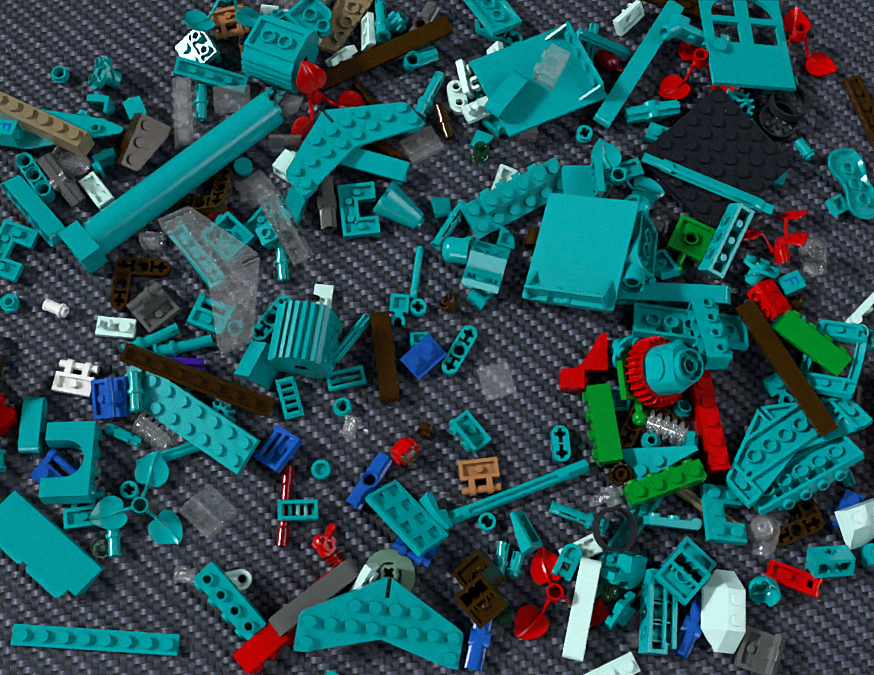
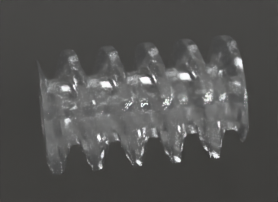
M144 410L135 420L132 428L133 432L138 433L139 437L144 438L152 447H156L157 451H165L174 443L177 433L170 436L172 430L164 431L166 428L165 424L159 427V420L157 419L152 422L154 419L153 415L151 414L146 417L148 411Z
M652 410L645 428H647L648 435L655 431V438L662 434L663 441L670 437L671 444L677 440V446H680L684 441L689 425L685 428V422L683 421L677 425V419L670 423V416H666L663 420L662 413L655 417V410Z

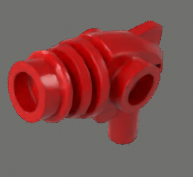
M334 523L329 524L324 535L316 534L311 543V546L317 550L322 559L328 557L325 561L326 563L331 560L329 565L333 563L332 568L337 567L344 561V558L339 559L341 554L337 556L340 551L335 552L337 547L334 543L337 540L332 535L337 525Z

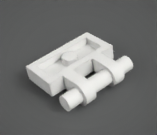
M61 359L59 367H63L65 370L64 372L56 371L51 390L91 398V380L96 379L89 377L91 373L98 374L100 367L89 362L84 364L78 363L73 359ZM74 370L82 371V374L77 375L72 374V372Z

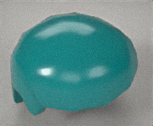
M757 576L750 581L747 588L749 597L758 605L766 603L769 607H772L780 601L781 592L779 584L775 579L769 576Z

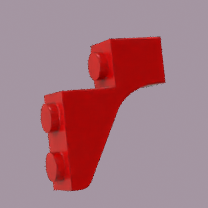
M608 333L599 335L582 364L574 368H561L559 372V392L582 393L588 385V376L585 375L605 376L607 371L610 370L611 358H608V351L611 349V340H608Z

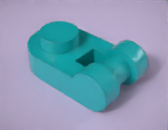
M573 543L565 545L551 574L555 576L558 574L564 577L565 581L570 582L582 557L580 547ZM563 561L571 565L569 570L561 567Z

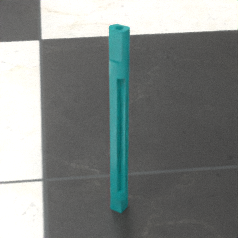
M644 153L641 160L644 163L659 168V171L734 202L742 203L758 212L763 211L771 215L775 207L766 203L762 198L665 158L662 160Z
M585 459L554 472L449 511L448 515L451 518L452 525H455L491 509L588 473L589 465Z

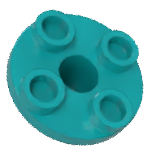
M108 56L96 59L94 64L96 67L95 71L88 79V84L95 91H99L104 84L116 88L121 82L122 74L111 68L112 59Z
M749 253L746 254L743 260L750 267L748 273L744 275L745 281L752 287L764 281L766 276L777 278L781 272L780 269L769 266L771 262L764 258L757 260L755 256Z
M629 335L623 339L620 337L612 341L609 352L613 355L612 362L616 369V361L626 360L627 357H630L628 352L632 350V346L637 341L641 340L639 337Z

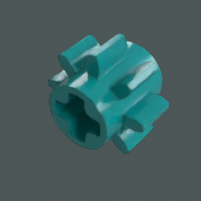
M392 11L387 15V20L390 23L389 30L393 33L399 31L401 34L406 29L408 22L405 14L401 11L397 13Z

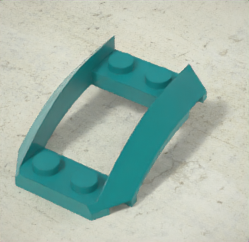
M823 319L817 323V332L821 335H828L834 341L856 344L848 378L812 373L815 362L805 354L799 369L816 394L842 398L844 403L853 397L861 373L868 338H866L862 325Z

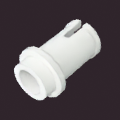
M46 299L42 306L43 310L56 314L58 318H65L69 313V307L65 303L60 304L50 299Z

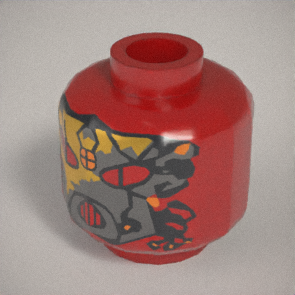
M410 437L407 439L400 438L390 449L393 455L391 459L399 467L401 464L410 466L420 455L418 450L420 447Z

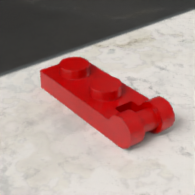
M773 559L769 560L765 576L775 579L779 585L806 594L811 598L819 599L820 597L819 589L820 585H823V578H813L811 573ZM808 581L812 583L811 588L807 587Z

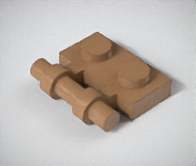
M243 3L237 5L238 9L244 6ZM234 6L215 10L211 18L215 23L213 30L221 29V32L214 33L216 40H228L229 37L237 35L240 37L251 31L250 28L242 27L236 21L235 15L237 13ZM236 25L237 27L235 29L226 30V27Z
M497 457L458 461L460 482L468 481L469 487L461 488L462 495L476 496L479 493L494 494L495 491H501V483L493 484L492 478L500 477ZM486 479V485L475 486V480Z

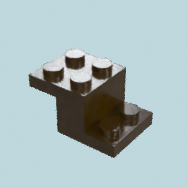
M481 547L452 572L463 587L454 598L479 629L483 628L510 605V602L498 589L507 578Z

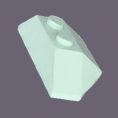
M715 569L712 572V576L701 587V630L707 641L711 644L713 651L718 653L734 654L746 632V590L734 571Z

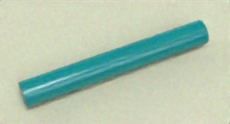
M417 246L410 291L411 301L417 299L424 252V247Z

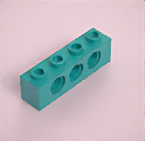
M731 203L728 205L697 269L698 271L710 278H724L755 211L742 203Z

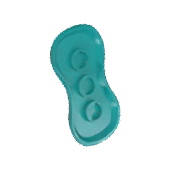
M840 148L832 151L828 156V169L844 190L848 210L858 219H874V187L868 180L862 157L856 151L849 148Z

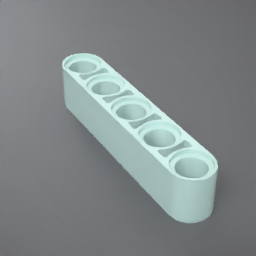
M581 558L562 653L563 658L583 662L602 561Z

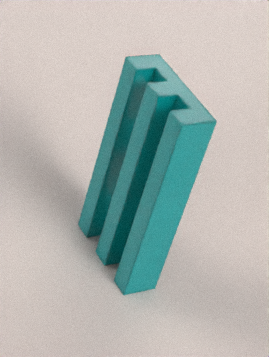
M363 364L332 371L330 377L360 371V374L334 380L327 378L329 393L366 385L367 381ZM362 378V380H358V381H353V382H349V383H345V384H340V385L332 386L333 384L342 383V382H346V381H351V380H355V379Z

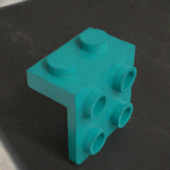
M594 157L591 165H564L561 169L563 194L602 198L604 192L607 191V181H604L606 168L605 164H602V157Z

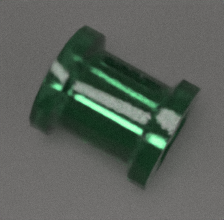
M484 141L476 142L473 146L472 154L474 162L483 164L488 160L489 145Z

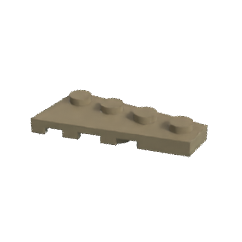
M336 0L331 12L332 20L330 23L332 25V32L329 36L321 38L323 41L319 45V50L332 54L336 53L371 7L374 0Z

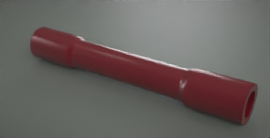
M285 466L282 469L281 500H291L294 478L293 466ZM284 505V516H288V505ZM279 521L277 547H288L289 521Z

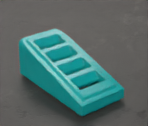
M294 376L276 380L275 383L285 421L304 416ZM291 384H292L291 387L281 389V387L288 386V385H291ZM293 391L295 393L293 395L283 397V394L290 393ZM295 399H296V401H297V402H294V403L285 405V402H287V401H291V400H295ZM299 408V410L287 412V409Z
M318 499L278 500V521H318L319 519ZM284 505H288V516H284ZM292 505H296V516H292ZM300 505H304V515H300ZM308 506H312V515H308Z
M525 511L511 512L510 518L521 553L529 554L535 552L543 543Z

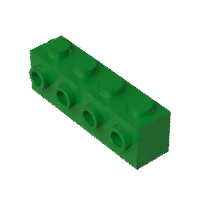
M786 310L772 329L832 376L837 377L852 359L848 355L849 351L842 346L837 347L832 343L834 340L828 335H821L817 332L818 328L811 322H804L801 319L803 316L797 311L792 310L791 312Z
M610 383L588 385L584 392H582V401L587 406L585 418L586 422L590 423L591 430H588L590 442L593 441V461H596L597 466L621 462L623 454Z
M690 458L683 461L680 466L675 467L671 465L664 468V472L658 474L652 472L645 475V479L628 481L623 489V494L630 510L704 483L707 475L700 459L693 461Z

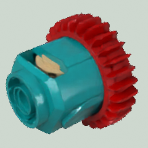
M651 336L637 341L632 346V350L628 352L630 357H627L626 360L629 364L625 365L628 368V372L625 374L629 375L627 382L631 383L629 389H634L635 391L633 396H638V401H643V405L655 408L666 407L676 403L682 397L681 393H684L688 387L698 381L704 372L703 359L695 349L688 348L680 341L670 343V339H665L664 336Z

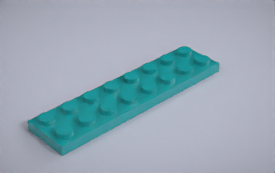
M132 365L130 366L125 376H128V372L131 371L141 372L143 411L235 474H241L261 440L173 381Z

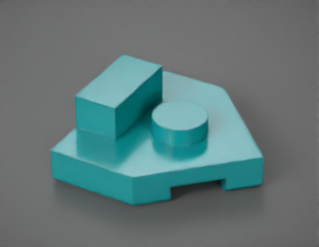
M628 591L624 595V600L619 599L612 611L613 615H609L605 620V627L612 631L616 624L624 628L636 613V610L631 607L636 599V595L633 592Z

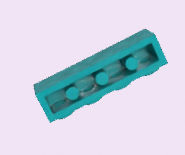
M691 297L687 312L699 354L703 359L704 370L727 369L730 361L733 359V352L729 349L728 336L723 330V320L719 317V307L715 304L714 297Z
M214 560L193 577L195 580L194 586L201 593L204 591L209 596L208 602L214 608L218 607L223 612L221 617L228 624L232 623L236 627L234 631L242 640L245 638L248 641L268 623Z

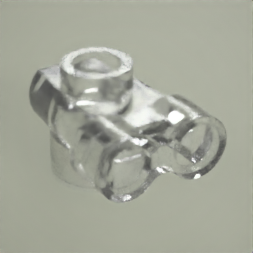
M614 485L602 489V493L589 497V503L592 507L602 505L603 503H606L607 507H613L623 503L620 497L623 495V491L620 486L614 488Z

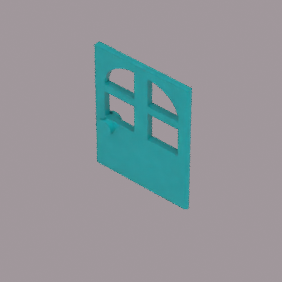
M698 0L706 50L708 51L712 85L782 91L796 90L779 0H732L735 16L711 14L712 6L723 0ZM747 2L762 7L771 16L772 20L749 18ZM713 24L737 26L740 43L726 42L721 38L715 39ZM751 27L775 29L778 46L754 44Z

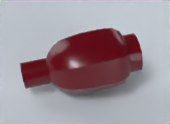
M599 49L594 57L597 64L605 70L617 71L622 74L625 69L619 65V59L609 51Z

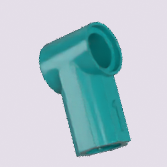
M432 45L418 51L408 52L402 60L403 69L413 72L416 68L438 61L437 49ZM408 59L414 60L415 64H410Z

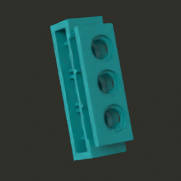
M647 569L641 581L638 654L667 655L668 650H674L677 646L678 600L653 577L659 569Z

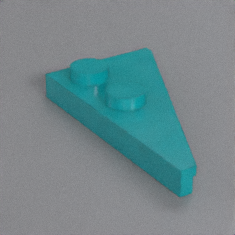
M696 445L622 449V454L626 464L632 468L634 478L639 481L645 479V475L652 472L657 474L664 468L677 463L699 449Z

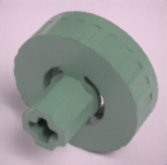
M385 549L374 553L366 561L365 564L376 562L381 566L377 580L385 577V571L391 572L394 580L398 581L410 592L412 591L415 583V569L407 556L404 555L402 557L394 549ZM388 577L387 586H390L391 577ZM389 587L386 588L385 596H388Z

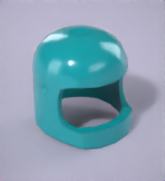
M450 236L446 238L442 246L444 260L448 263L467 265L469 253L473 245V236H467L466 238Z

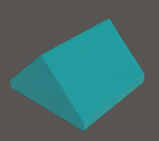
M252 340L234 375L269 391L279 372L267 360L270 344Z

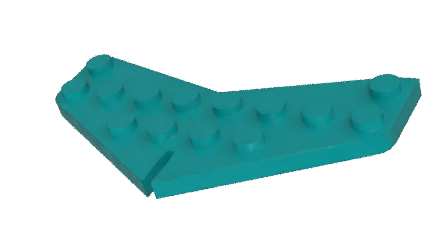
M405 102L325 110L326 116L321 112L287 168V180L302 199L305 200L318 190L319 184L350 153L366 144L406 132L408 134L418 132L425 127V122Z
M838 397L820 399L839 428L819 438L796 402L761 406L760 411L757 408L731 465V469H729L726 476V484L749 509L757 503L797 451L865 429L872 424L873 419L852 399L844 403L843 399Z
M384 577L302 610L298 616L293 650L308 652L382 640L448 669L458 670L463 633L458 627L392 577L388 596H385L388 577Z

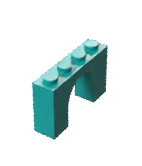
M96 421L47 422L45 441L49 448H75L84 453V459L80 468L69 476L40 478L38 497L43 504L93 503V496H96L97 493L95 477H98L99 473L98 465H96L97 458H100L98 442L102 439V429L98 427Z

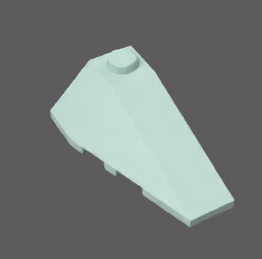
M874 498L834 512L845 545L850 550L866 545L874 538Z

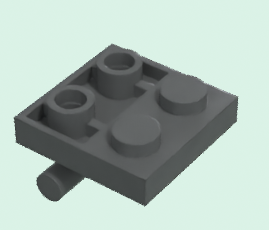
M158 282L153 283L126 305L150 334L157 331L181 312L180 308Z
M746 625V632L739 644L734 666L758 675H777L786 640L781 635L775 634L774 636Z

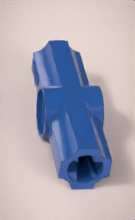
M379 451L366 472L362 474L360 481L346 502L361 511L366 503L367 495L378 488L380 481L394 461ZM373 477L375 483L373 485H366L364 483L365 479Z
M695 595L687 614L683 616L679 624L676 649L670 650L675 655L684 659L688 658L695 641L698 640L702 633L701 596Z
M492 620L481 629L473 623L467 646L469 647L464 668L482 672L485 653L488 650L491 638Z

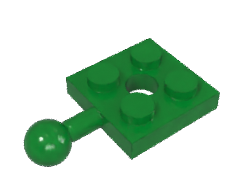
M683 214L666 248L679 254L675 262L679 268V276L675 277H680L683 274L682 265L686 257L697 263L701 262L716 231ZM693 235L696 241L693 243L688 242L686 236Z
M627 360L616 361L621 400L634 399L635 413L632 416V420L635 425L643 426L647 423L648 416L643 411L642 402L638 401V396H633L634 389H629L631 387V383L627 382L629 375L625 374L628 372V368L625 365H628L629 362Z

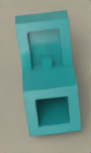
M619 552L617 568H601L600 576L608 579V583L627 590L633 589L644 577L648 558L636 553Z

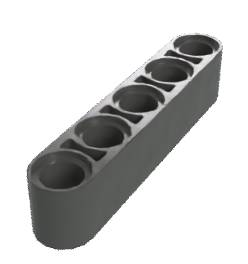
M349 557L276 612L268 621L278 635L283 637L297 626L298 616L302 610L337 596L356 581L361 572L360 569Z

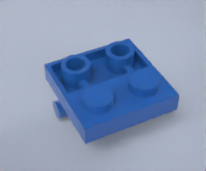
M128 376L91 380L94 419L131 416L130 398L127 395V390L129 389Z

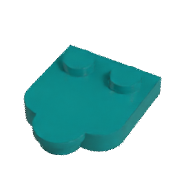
M300 0L284 14L289 22L313 30L320 37H327L332 32V25L330 23L332 20L331 10L320 0Z

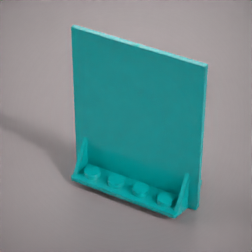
M569 21L560 27L469 61L488 99L513 70H516L530 80L526 89L503 117L499 119L508 137L595 104L607 97L604 82L580 40L577 38Z
M549 193L522 298L537 303L612 313L615 308L640 202Z

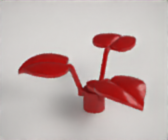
M798 6L790 10L783 17L785 33L791 34L787 45L791 41L795 43L804 41L806 58L808 59L805 62V69L811 75L821 77L835 73L837 67L826 54L813 52L811 56L809 55V37L806 34L811 27L810 21Z
M683 40L681 41L678 49L679 56L685 61L692 60V64L684 80L678 75H669L662 80L659 94L663 98L681 100L687 97L691 87L686 82L694 68L702 69L706 66L710 81L712 82L709 62L707 61L708 51L706 49L698 48ZM711 85V91H713L717 86ZM719 86L725 93L728 88H730L731 92L735 88L729 86ZM737 87L738 92L744 89L743 87Z
M301 61L296 85L308 99L307 104L309 105L311 118L301 116L294 122L290 134V140L293 145H302L315 124L313 122L312 104L320 103L324 99L337 106L336 109L365 106V101L361 95L354 90L342 92L338 97V103L322 94L318 88H322L326 84V74L319 66L308 61Z
M791 210L777 216L778 220H784V236L775 239L774 247L771 246L760 229H747L741 241L752 240L760 236L767 244L770 253H774L776 263L788 262L791 260L788 244L805 247L809 237L808 232L788 234V222L806 216L808 210Z
M540 547L535 553L531 562L530 572L532 579L537 584L543 585L548 582L549 586L546 590L547 600L540 612L536 606L525 605L516 613L514 634L517 638L524 640L536 639L546 633L549 627V620L542 614L550 602L559 603L564 599L572 606V601L563 594L562 587L552 582L558 581L562 577L558 574L557 576L551 574L558 556L544 547ZM598 597L597 599L595 598L590 627L597 625L609 616L607 607Z

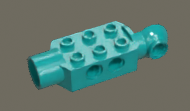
M631 194L625 200L638 201L640 206L619 290L625 294L636 295L644 291L646 279L654 277L658 233L649 218V211L652 206L651 200L642 195Z

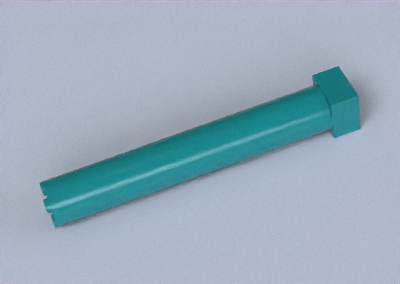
M266 92L259 94L85 223L80 225L76 220L58 233V235L85 270L92 274L108 262L105 255L282 125L284 122L281 116L282 110L277 104H272L271 98Z

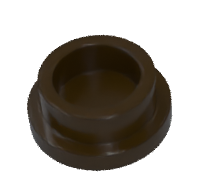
M422 423L417 428V434L424 440H430L436 437V428L432 424Z

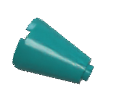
M393 181L372 211L379 216L415 229V227L420 228L425 221L423 218L424 213Z

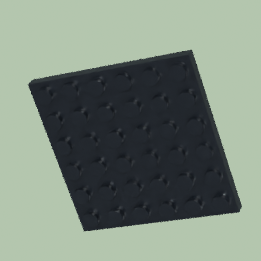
M719 86L638 156L640 161L644 153L662 160L665 158L757 197L794 165V162ZM642 162L700 223L717 230L728 205L737 203L659 171V168Z

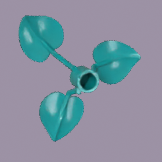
M216 0L208 16L202 11H188L184 16L183 22L193 30L199 32L210 31L215 25L211 18L219 2H230L231 0ZM233 0L234 9L237 13L235 15L236 21L245 27L253 28L261 14L249 7L243 6L238 9L237 0Z
M602 138L598 139L592 150L591 163L594 157H602V164H605L606 170L608 169L611 172L609 178L611 183L602 198L607 197L613 186H620L623 182L627 184L629 189L633 190L632 194L645 196L651 200L652 204L664 196L663 188L649 177L640 176L635 178L632 186L628 181V177H626V171L618 167L622 159L618 148Z
M159 451L149 453L140 460L135 468L136 481L141 484L146 483L141 497H136L132 501L131 506L124 508L122 499L116 496H106L97 503L89 516V520L98 527L113 530L121 528L126 524L128 519L126 511L133 509L136 513L146 512L155 519L148 526V534L153 541L159 544H179L183 534L179 517L170 510L161 511L157 517L148 509L149 501L145 498L149 485L159 487L168 479L169 468Z

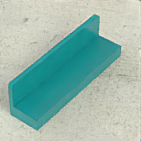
M361 148L347 155L340 163L343 166L399 182H404L405 176H408L410 170V162Z

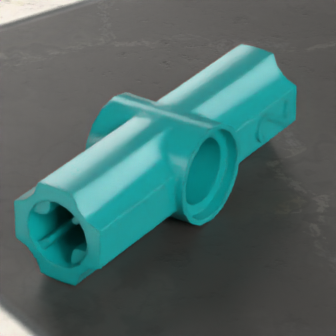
M650 100L643 103V105L624 108V120L627 124L645 121L648 124L650 122L656 123L663 118L680 115V103L677 100L664 102Z

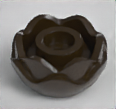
M450 291L449 295L444 296L443 303L439 305L443 313H453L460 304V297L456 292Z
M799 294V296L792 295L788 299V303L793 308L792 310L797 312L806 306L807 299L803 294Z
M618 462L609 470V479L615 486L625 487L628 481L633 480L632 468L628 464Z

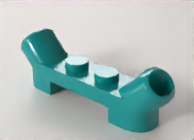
M672 14L669 17L668 23L660 28V36L665 41L678 38L698 48L706 49L704 32L689 25L690 18L684 15ZM720 33L717 37L715 36V39L721 38L726 42H733L730 36Z

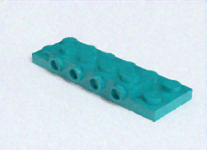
M556 157L540 165L534 163L528 166L527 172L522 174L519 171L511 175L512 179L508 182L505 179L495 184L496 188L490 190L488 187L479 192L480 196L460 207L477 240L546 204L549 193L563 194L562 168Z
M634 302L632 335L638 337L664 336L665 339H670V343L680 341L688 348H693L699 352L687 309ZM719 313L720 319L723 320L724 333L728 336L729 349L747 351L749 347L748 329L741 318L735 315Z
M846 435L806 448L792 457L753 507L761 516L775 508L779 511L783 509L790 510L799 500H808L811 498L812 493L817 490H826L833 481L844 480L848 474V468L865 459L864 453Z

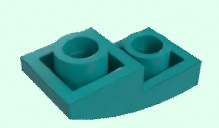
M432 492L425 493L418 503L448 532L453 525L447 510H439L438 503Z

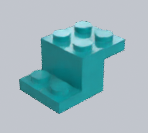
M475 239L469 253L461 284L469 289H481L487 294H498L511 249Z
M686 536L660 565L661 568L653 577L685 606L712 576L710 572L717 563Z

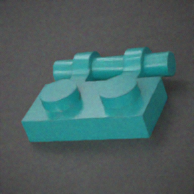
M665 249L656 251L654 277L646 279L650 284L656 282V276H659L661 280L679 276V268Z
M97 491L96 496H93V503H89L88 506L79 507V503L71 504V508L63 509L64 529L72 530L96 526L89 520V516L97 505V499L104 498L105 492Z

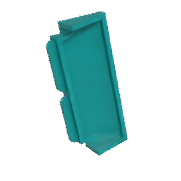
M14 490L0 504V548L16 563L24 562L27 565L26 572L53 597L58 598L66 595L69 591L75 596L84 594L104 570V567L18 490Z

